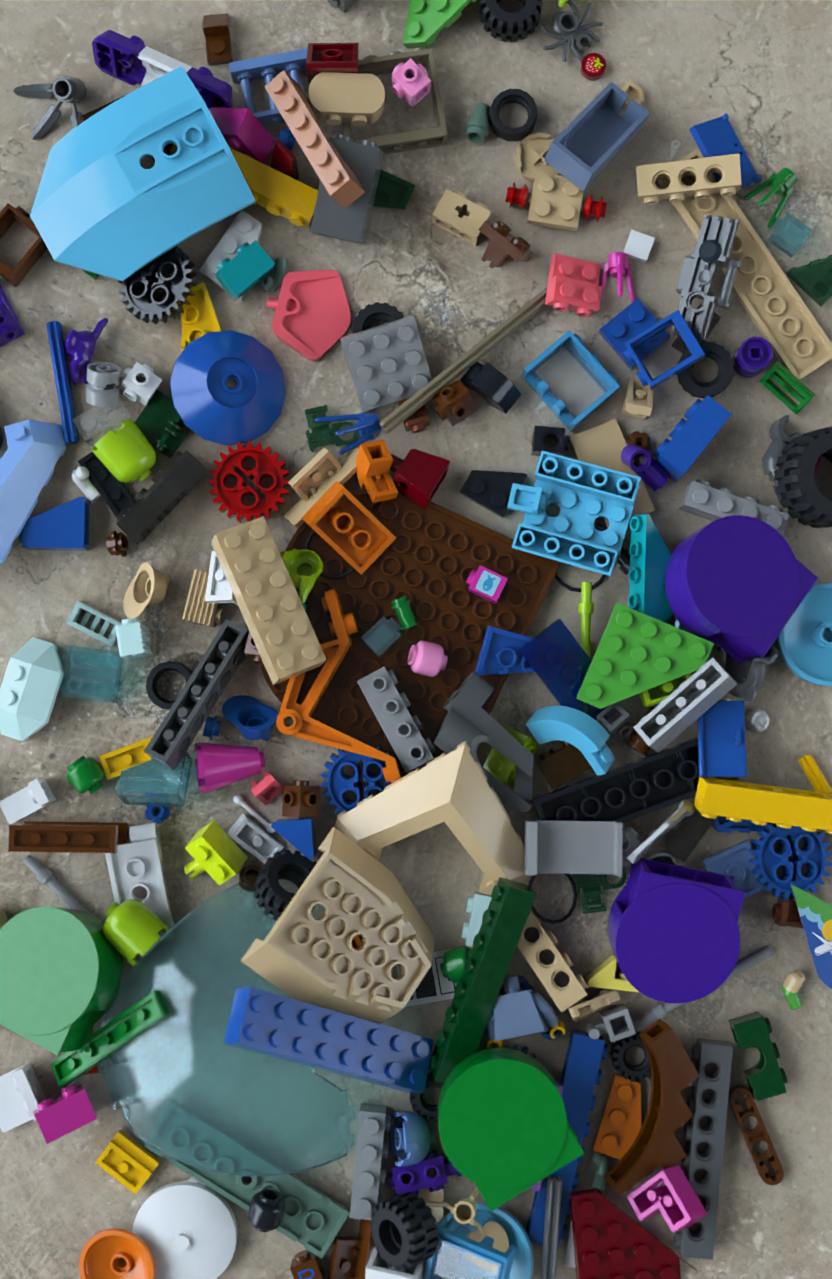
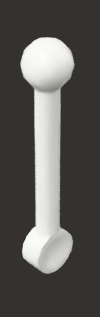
M237 794L234 796V803L240 804L266 827L268 833L275 832L271 827L273 823H268L244 802L242 795Z

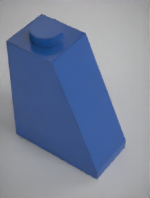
M78 497L28 519L19 534L20 544L27 550L89 551L90 500L86 497Z

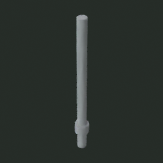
M28 855L23 860V863L37 875L36 879L42 885L46 884L71 909L91 913L53 877L54 873L48 867L44 868L31 855ZM138 957L135 958V960H137L138 963L133 968H135L141 961Z
M767 946L736 963L726 981L773 956L771 948ZM659 1003L651 1007L650 1012L635 1019L634 1022L640 1030L658 1019L663 1020L667 1018L668 1013L686 1003H664L662 1005Z

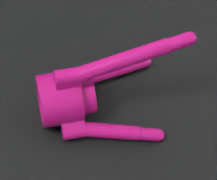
M624 252L610 253L608 255V262L603 263V273L599 286H602L601 298L608 273H610L611 277L617 278L618 296L620 297L623 296V277L626 276L630 301L634 302L635 295L631 277V264L628 263V254Z

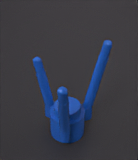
M366 412L352 415L317 417L315 419L316 422L357 420L354 426L338 430L335 433L339 436L357 431L360 436L364 435L339 451L340 455L352 450L365 441L374 439V434L381 432L380 421L376 413L367 415Z

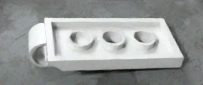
M154 822L131 826L129 830L130 842L118 844L117 853H105L114 901L119 905L130 899L141 901L171 928L166 934L161 931L159 934L161 940L159 942L175 939L176 933L162 866L163 856L158 824ZM137 886H142L147 890V896L142 899L137 898L133 893V889Z

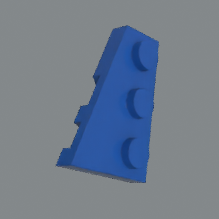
M487 626L475 673L479 676L491 674L556 671L563 646Z

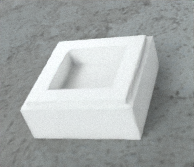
M631 229L623 252L628 254V258L646 264L655 237Z

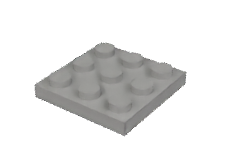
M413 315L340 338L363 412L409 398L432 380Z

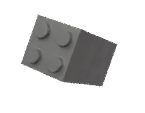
M337 134L336 139L329 137V140L354 173L365 193L347 208H344L329 195L320 180L310 232L365 245L384 153L375 142L362 140L361 144L354 143L355 140H352L351 137Z

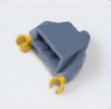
M518 976L504 979L506 995L497 996L485 1027L488 1038L487 1049L492 1048V1043H497L499 1048H502L503 1042L506 1039L548 1031V1027L552 1039H556L555 1030H561L563 1035L566 1034L564 1023L558 1019L552 1006L540 994L534 993L533 990L521 991Z

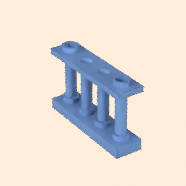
M308 48L229 63L233 83L241 84L245 108H248L264 127L286 122L269 94L271 110L256 112L250 82L254 79L263 78L267 85L284 70L302 89L299 73L302 70H306Z

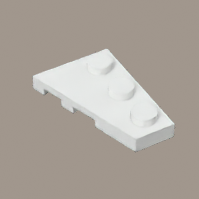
M241 210L200 268V274L225 290L215 278L217 271H219L217 266L226 258L232 260L238 255L236 251L244 243L248 242L251 244L255 240L259 243L263 229L262 223Z

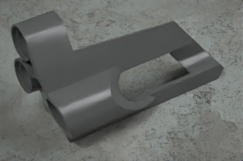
M472 672L460 688L444 704L443 708L448 713L434 744L449 754L456 750L459 744L466 741L470 748L471 756L478 763L477 750L485 742L490 744L515 764L514 791L511 790L479 763L487 777V783L490 788L492 787L496 793L522 813L529 811L532 803L534 756L482 708L494 687L475 672Z

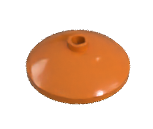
M110 1228L98 1232L85 1244L79 1258V1274L81 1279H155V1262L149 1247L139 1236L125 1229ZM121 1258H124L127 1263L122 1262Z

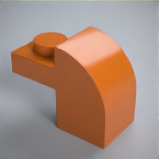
M384 440L360 444L356 456L357 478L361 489H367L373 503L395 499L398 494L389 474L393 458Z

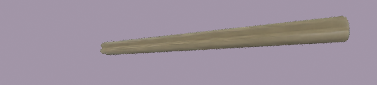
M547 287L380 421L381 428L386 433L391 432L546 306Z

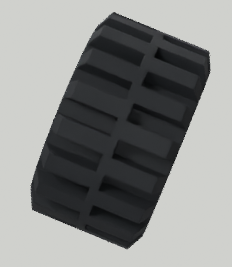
M480 0L479 13L481 24L484 23L486 32L491 30V36L495 39L497 36H500V41L506 42V38L511 39V42H516L517 37L523 40L527 37V32L531 35L534 32L535 26H538L543 0H518L523 4L524 8L514 13L502 10L497 4L501 0Z
M284 850L283 854L279 851L273 857L270 856L263 865L254 884L256 889L254 896L259 899L257 902L259 908L264 907L263 913L267 916L269 914L273 915V920L278 921L296 895V893H290L283 889L278 880H289L300 889L317 864L316 861L311 862L306 856L300 855V851L295 850L294 853H291L290 850Z
M405 1192L381 1202L374 1208V1212L371 1215L372 1222H370V1228L376 1250L379 1251L383 1261L386 1260L388 1266L394 1267L398 1271L406 1270L430 1259L436 1253V1246L439 1244L437 1237L439 1231L436 1227L435 1216L433 1217L432 1210L426 1205L425 1200L422 1197L419 1198L415 1193Z

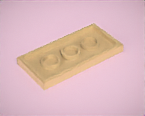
M616 418L569 437V442L577 460L637 476L621 460V452L627 446V443ZM642 480L640 481L632 515L650 514L655 511ZM602 518L607 529L610 523L607 519Z

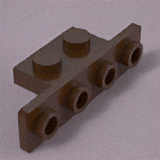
M361 1219L358 1236L335 1237L328 1279H365L366 1266L374 1247V1240L371 1235L372 1230L370 1228L372 1220Z

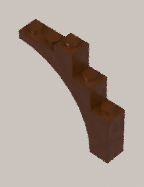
M658 1019L639 1034L646 1048L651 1068V1094L642 1128L628 1152L604 1176L608 1185L619 1196L632 1189L637 1182L650 1175L658 1166L662 1169L671 1168L686 1157L685 1152L673 1134L677 1128L682 1127L686 1121L693 1117L680 1091L688 1088L700 1076L672 1027L661 1019Z

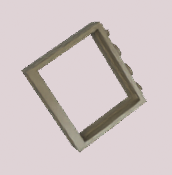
M419 47L411 52L402 53L394 51L386 56H366L359 60V73L374 74L375 76L389 74L393 72L398 64L402 62L405 64L410 58L416 64L420 63L427 69L428 78L431 80L430 92L436 127L357 139L354 143L361 144L362 140L375 142L384 155L447 145V130L433 48L420 50ZM343 123L345 136H349L353 140L351 123Z

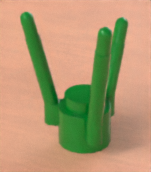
M782 168L777 174L773 173L766 181L744 197L745 200H748L770 185L771 190L758 203L759 206H763L775 193L778 195L784 194L767 225L768 228L773 226L788 197L794 192L792 186L797 182V177L790 169Z

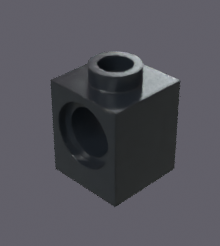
M534 427L531 448L532 456H540L542 451L562 456L564 451H568L569 436H565V428ZM546 437L555 438L557 446L553 448L547 447L544 439Z

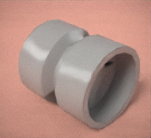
M93 362L87 365V382L90 383L86 387V402L96 407H113L119 404L120 388L117 385L120 384L121 368L118 365L110 362Z

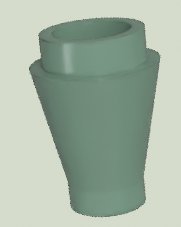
M476 103L474 111L464 129L466 138L473 143H482L489 135L490 107L485 103Z

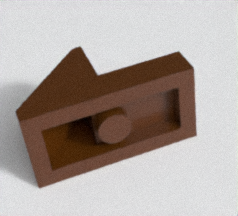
M229 14L204 15L202 28L205 35L208 65L229 64L233 62Z

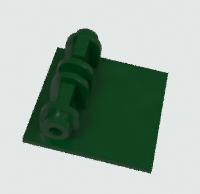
M156 390L135 421V424L152 447L170 459L191 430L184 424L173 405V400Z

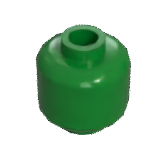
M83 755L67 767L69 771L66 774V778L79 794L87 791L93 794L103 786L101 780L105 777L104 770L93 757L85 758Z
M464 945L445 952L443 963L440 964L443 976L449 978L455 984L460 982L464 972V963L469 958L472 949Z

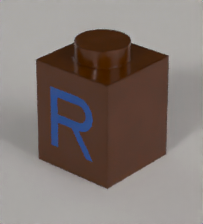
M309 1250L297 1253L294 1259H292L290 1269L294 1279H327L320 1258L309 1252Z

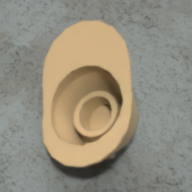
M144 562L139 567L136 576L125 593L123 601L125 615L129 619L138 618L148 605L162 602L170 577L167 574L154 570L150 563Z

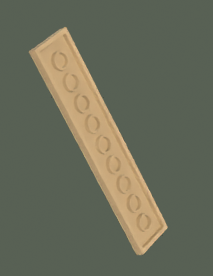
M697 148L680 160L704 157L699 148ZM709 174L707 177L708 181L717 183L713 174ZM685 176L681 182L685 186H691L696 180L692 176ZM667 179L658 180L662 189L670 185ZM721 193L710 194V197L706 199H695V196L684 197L685 200L672 202L697 240L704 215L739 220L729 259L739 261L742 265L741 269L737 270L732 292L764 339L771 345L772 351L785 368L801 380L832 360L831 341L732 196H721ZM722 267L720 271L723 279H725L728 267Z

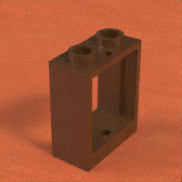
M7 203L0 212V239L15 220L38 237L37 241L13 270L0 261V276L14 287H17L48 248L35 224L28 219L30 215L20 206H17L15 209Z

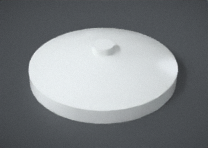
M188 1181L170 1183L153 1192L138 1211L132 1233L139 1236L146 1243L153 1255L155 1279H217L228 1267L234 1255L238 1238L236 1219L227 1201L210 1187Z

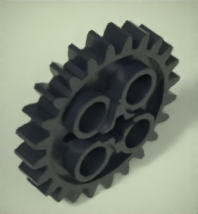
M175 246L129 276L124 282L118 280L124 286L118 292L124 296L121 302L127 305L125 309L133 313L132 315L137 319H141L145 323L151 321L154 324H158L159 320L167 323V316L176 319L175 311L177 310L184 313L183 303L190 305L191 303L187 297L195 296V293L190 288L197 286V283L191 279L197 273L192 270L194 263L188 260L189 255L178 246Z

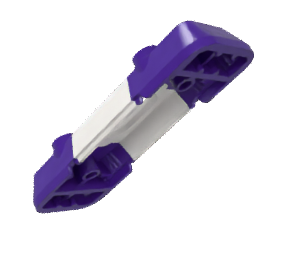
M107 30L92 41L95 64L100 70L132 86L137 83L144 86L167 74L158 68L171 72L182 66L208 109L233 107L232 87L228 83L213 77L212 72L206 67H200L199 70L145 46L143 40L135 35L128 38L112 30Z

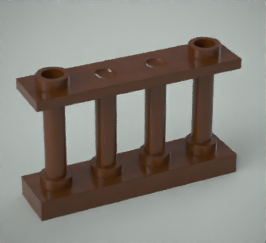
M24 821V824H10L8 852L117 853V845L127 843L128 823Z

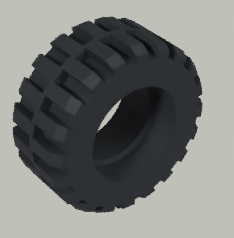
M826 427L804 433L792 439L791 443L782 450L784 456L778 457L776 466L779 469L775 471L774 480L778 481V486L775 487L776 493L781 495L782 499L779 501L783 508L787 507L789 509L787 513L793 519L798 518L799 523L805 526L810 525L812 528L832 527V500L827 499L821 494L814 478L815 465L820 456L825 457L832 463V427Z

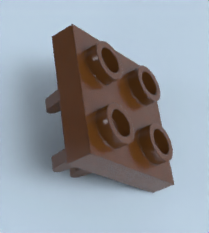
M484 221L479 228V231L490 239L482 257L483 262L487 260L492 261L489 265L490 268L500 267L510 257L517 262L528 261L533 255V252L529 250L531 245L520 236L516 238L511 235V228L502 221Z

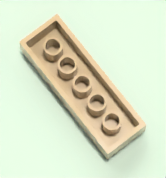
M264 516L216 533L211 544L272 684H278L321 666L327 659Z

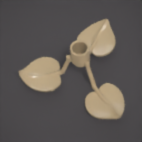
M477 1187L469 1199H461L455 1207L447 1202H443L445 1196L443 1189L429 1192V1188L418 1190V1197H422L426 1205L431 1208L436 1224L444 1216L443 1207H446L453 1213L457 1222L461 1224L470 1223L471 1226L474 1225L478 1229L471 1231L468 1238L480 1243L484 1237L489 1236L494 1239V1249L505 1253L509 1248L507 1233L499 1223L489 1221L482 1227L480 1223L474 1220L477 1213L474 1200L479 1193ZM467 1253V1256L476 1265L495 1273L498 1272V1265Z

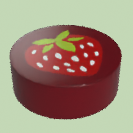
M598 53L587 54L583 58L580 67L583 77L591 81L600 79L604 75L606 61Z

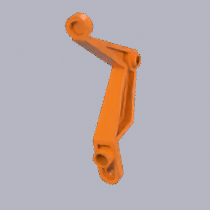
M334 588L325 591V597L321 598L325 612H330L332 621L328 622L333 637L337 636L338 639L320 644L325 657L328 659L302 705L297 704V699L306 672L289 679L276 725L281 733L383 760L386 763V767L382 768L386 783H393L402 778L396 758L311 718V714L352 645L350 634L358 632L353 612L343 615L341 604ZM293 718V725L289 727L288 721Z

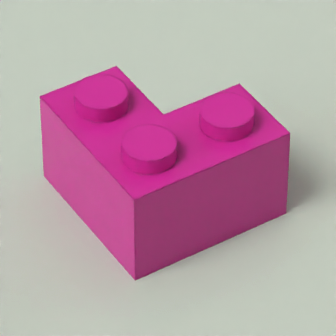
M248 108L209 109L230 148L263 164L266 163L275 139Z
M72 1083L61 1089L62 1094L57 1096V1100L53 1101L52 1098H49L36 1105L38 1109L33 1111L46 1144L97 1119L82 1084L77 1086L76 1083Z
M679 1165L660 1171L627 1196L640 1221L662 1213L672 1233L692 1226L707 1215L706 1210Z

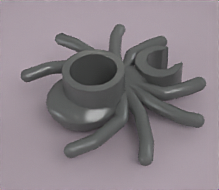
M568 0L567 4L573 9L574 13L560 11L553 16L552 26L557 34L549 31L541 24L540 28L547 35L555 39H562L552 45L544 46L543 49L551 50L566 42L562 53V61L566 62L567 60L566 56L569 46L577 58L582 60L583 56L580 53L583 54L585 48L581 46L580 42H586L589 47L592 44V39L597 43L600 42V39L594 33L586 29L603 25L602 22L584 25L591 11V3H588L586 12L580 21L581 17L575 4Z

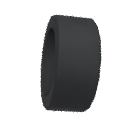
M507 89L500 92L494 98L490 107V125L493 132L503 140L520 141L533 131L537 120V106L534 99L527 92L520 89ZM507 103H518L526 108L528 119L521 127L509 128L500 122V108Z
M167 661L158 664L151 670L147 677L146 690L153 704L162 709L170 710L175 700L168 701L159 695L156 687L157 680L167 671H177L182 674L187 683L192 675V671L181 663Z

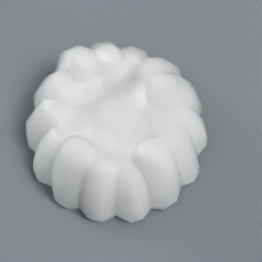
M760 708L752 709L745 716L746 727L750 731L755 733L763 732L769 726V715Z

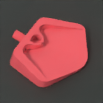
M334 270L289 272L283 278L279 298L269 297L267 299V307L276 309L272 330L277 338L313 362L323 358L343 337L351 323L350 308L340 275Z

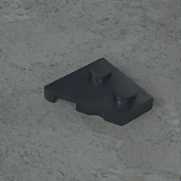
M472 470L459 494L503 518L508 510L512 484L522 485L527 474Z

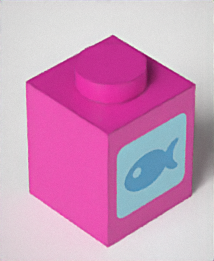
M480 565L477 571L472 569L466 583L470 585L469 592L496 604L508 578Z

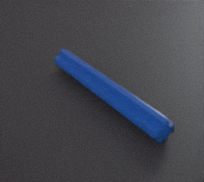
M51 321L46 326L64 440L67 444H76L80 440L62 327L59 321Z

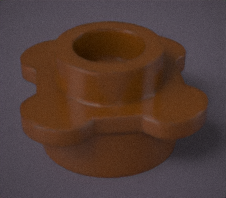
M112 531L111 535L107 536L106 539L108 552L111 555L118 556L121 554L122 557H126L128 549L126 536L122 532Z

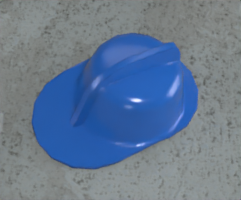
M245 695L233 696L226 700L222 706L223 716L239 728L243 737L249 740H270L273 726L279 715L277 710L256 698Z

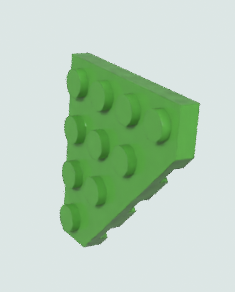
M410 0L403 45L406 48L429 47L436 40L435 36L445 26L448 29L462 15L461 11L471 1L475 3L477 0Z
M616 603L576 699L602 709L699 670L707 662L714 643L620 603Z

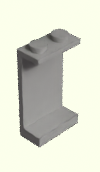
M525 820V874H614L622 877V870L627 868V856L622 854V843H627V829L623 828V823L619 821Z

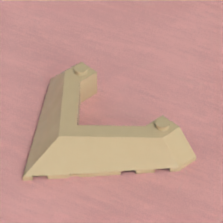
M466 741L459 744L456 750L447 755L445 753L428 762L425 767L418 768L384 788L383 792L376 796L371 795L357 803L355 808L348 812L345 810L337 816L335 828L378 862L383 847L445 822L482 870L479 893L491 895L500 877L527 885L532 875L525 874V843L520 834L515 832L512 827L509 815L494 789L490 788L487 783V777L479 763L475 762L471 756L470 748Z

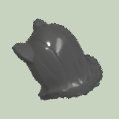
M771 645L764 657L758 655L746 659L743 664H740L718 646L717 651L723 653L719 664L737 683L729 693L735 697L742 698L745 703H752L766 680L768 665L773 663L778 656V650L774 645Z

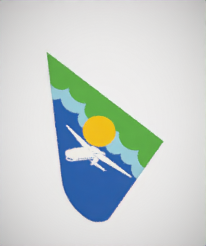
M791 884L816 972L821 981L832 989V905Z

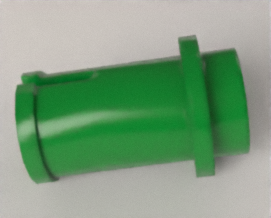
M406 596L392 601L393 607H391L392 610L395 609L403 630L418 624L409 605L411 601L407 600Z

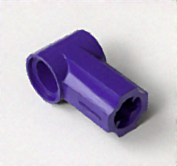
M629 444L623 448L621 452L623 464L630 467L638 477H641V480L651 490L656 491L667 483L668 473L651 457L648 451L636 444ZM639 453L638 460L633 463V457Z

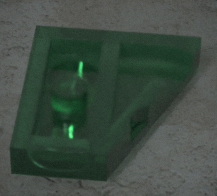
M832 255L824 259L811 261L809 264L798 268L793 267L786 273L820 307L832 296Z

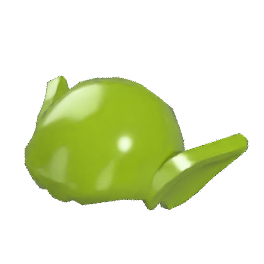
M292 549L291 551L279 552L295 589H299L301 603H305L315 581L323 571L321 558L311 550Z

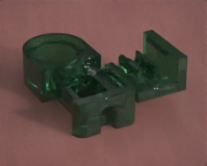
M327 405L306 409L305 414L309 428L306 431L309 450L314 453L313 448L336 444L337 448L353 443L357 438V431H354L353 437L347 441L342 440L335 433L343 426L351 427L354 424L347 421L331 424V422H316L315 419L317 417L326 416L325 413L328 412Z
M622 870V877L615 884L608 882L607 874H573L575 890L580 893L582 913L607 911L605 903H601L600 894H603L601 886L603 890L620 888L626 881L625 871ZM601 904L600 907L588 908V906Z

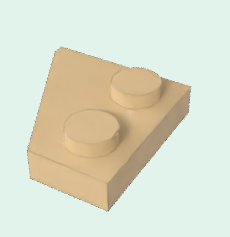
M605 989L597 993L596 998L589 1001L586 999L573 1004L568 1010L573 1022L576 1023L620 1003L621 998L617 990L611 992L610 989Z

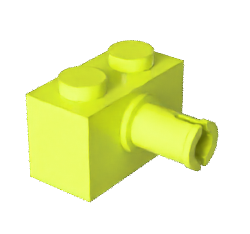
M213 820L197 831L185 847L194 860L185 865L184 871L187 875L194 870L188 876L191 879H195L202 872L206 871L220 886L238 873L248 857Z

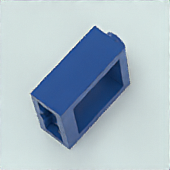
M679 310L624 343L627 348L623 352L630 365L636 363L640 370L636 375L644 387L649 385L651 390L705 358V353ZM674 325L692 356L653 379L635 348Z

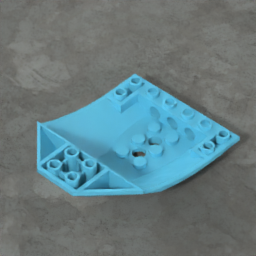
M181 66L113 102L72 129L50 150L30 217L55 262L124 282L129 276L168 250L256 201L208 107ZM167 144H175L178 147L177 152L173 155H167L163 150ZM144 156H152L155 159V165L151 169L141 167L140 161Z

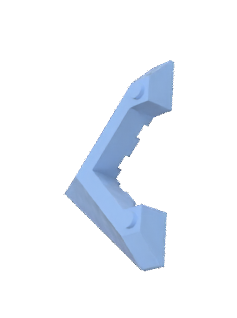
M26 420L4 426L8 450L0 459V565H3L13 547L14 539L19 536L37 504V497L43 486H47L55 471L54 466L59 457H63L67 450L63 427L59 424Z

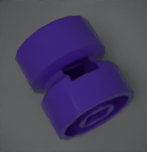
M751 337L744 341L732 358L737 374L747 378L758 375L772 359L773 351L771 345L761 337Z

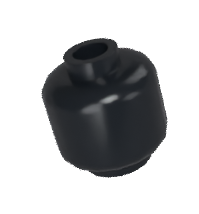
M263 1189L252 1197L248 1220L258 1231L268 1232L280 1226L285 1210V1201L279 1192L273 1189Z

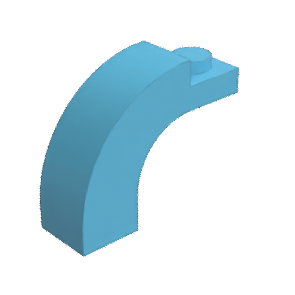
M556 705L537 709L526 723V726L539 745L553 740H560L575 746L587 759L597 776L606 774L616 759L605 743L610 736L608 732L595 719L577 709Z

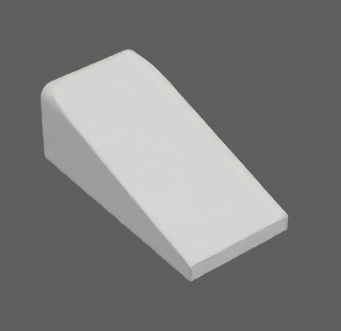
M244 813L228 831L231 839L263 863H266L267 859L270 856L273 857L275 853L279 851L281 853L285 848L281 842Z

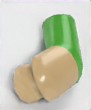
M800 970L790 972L782 985V992L791 1010H796L803 1006L798 991L802 983L805 982V975Z

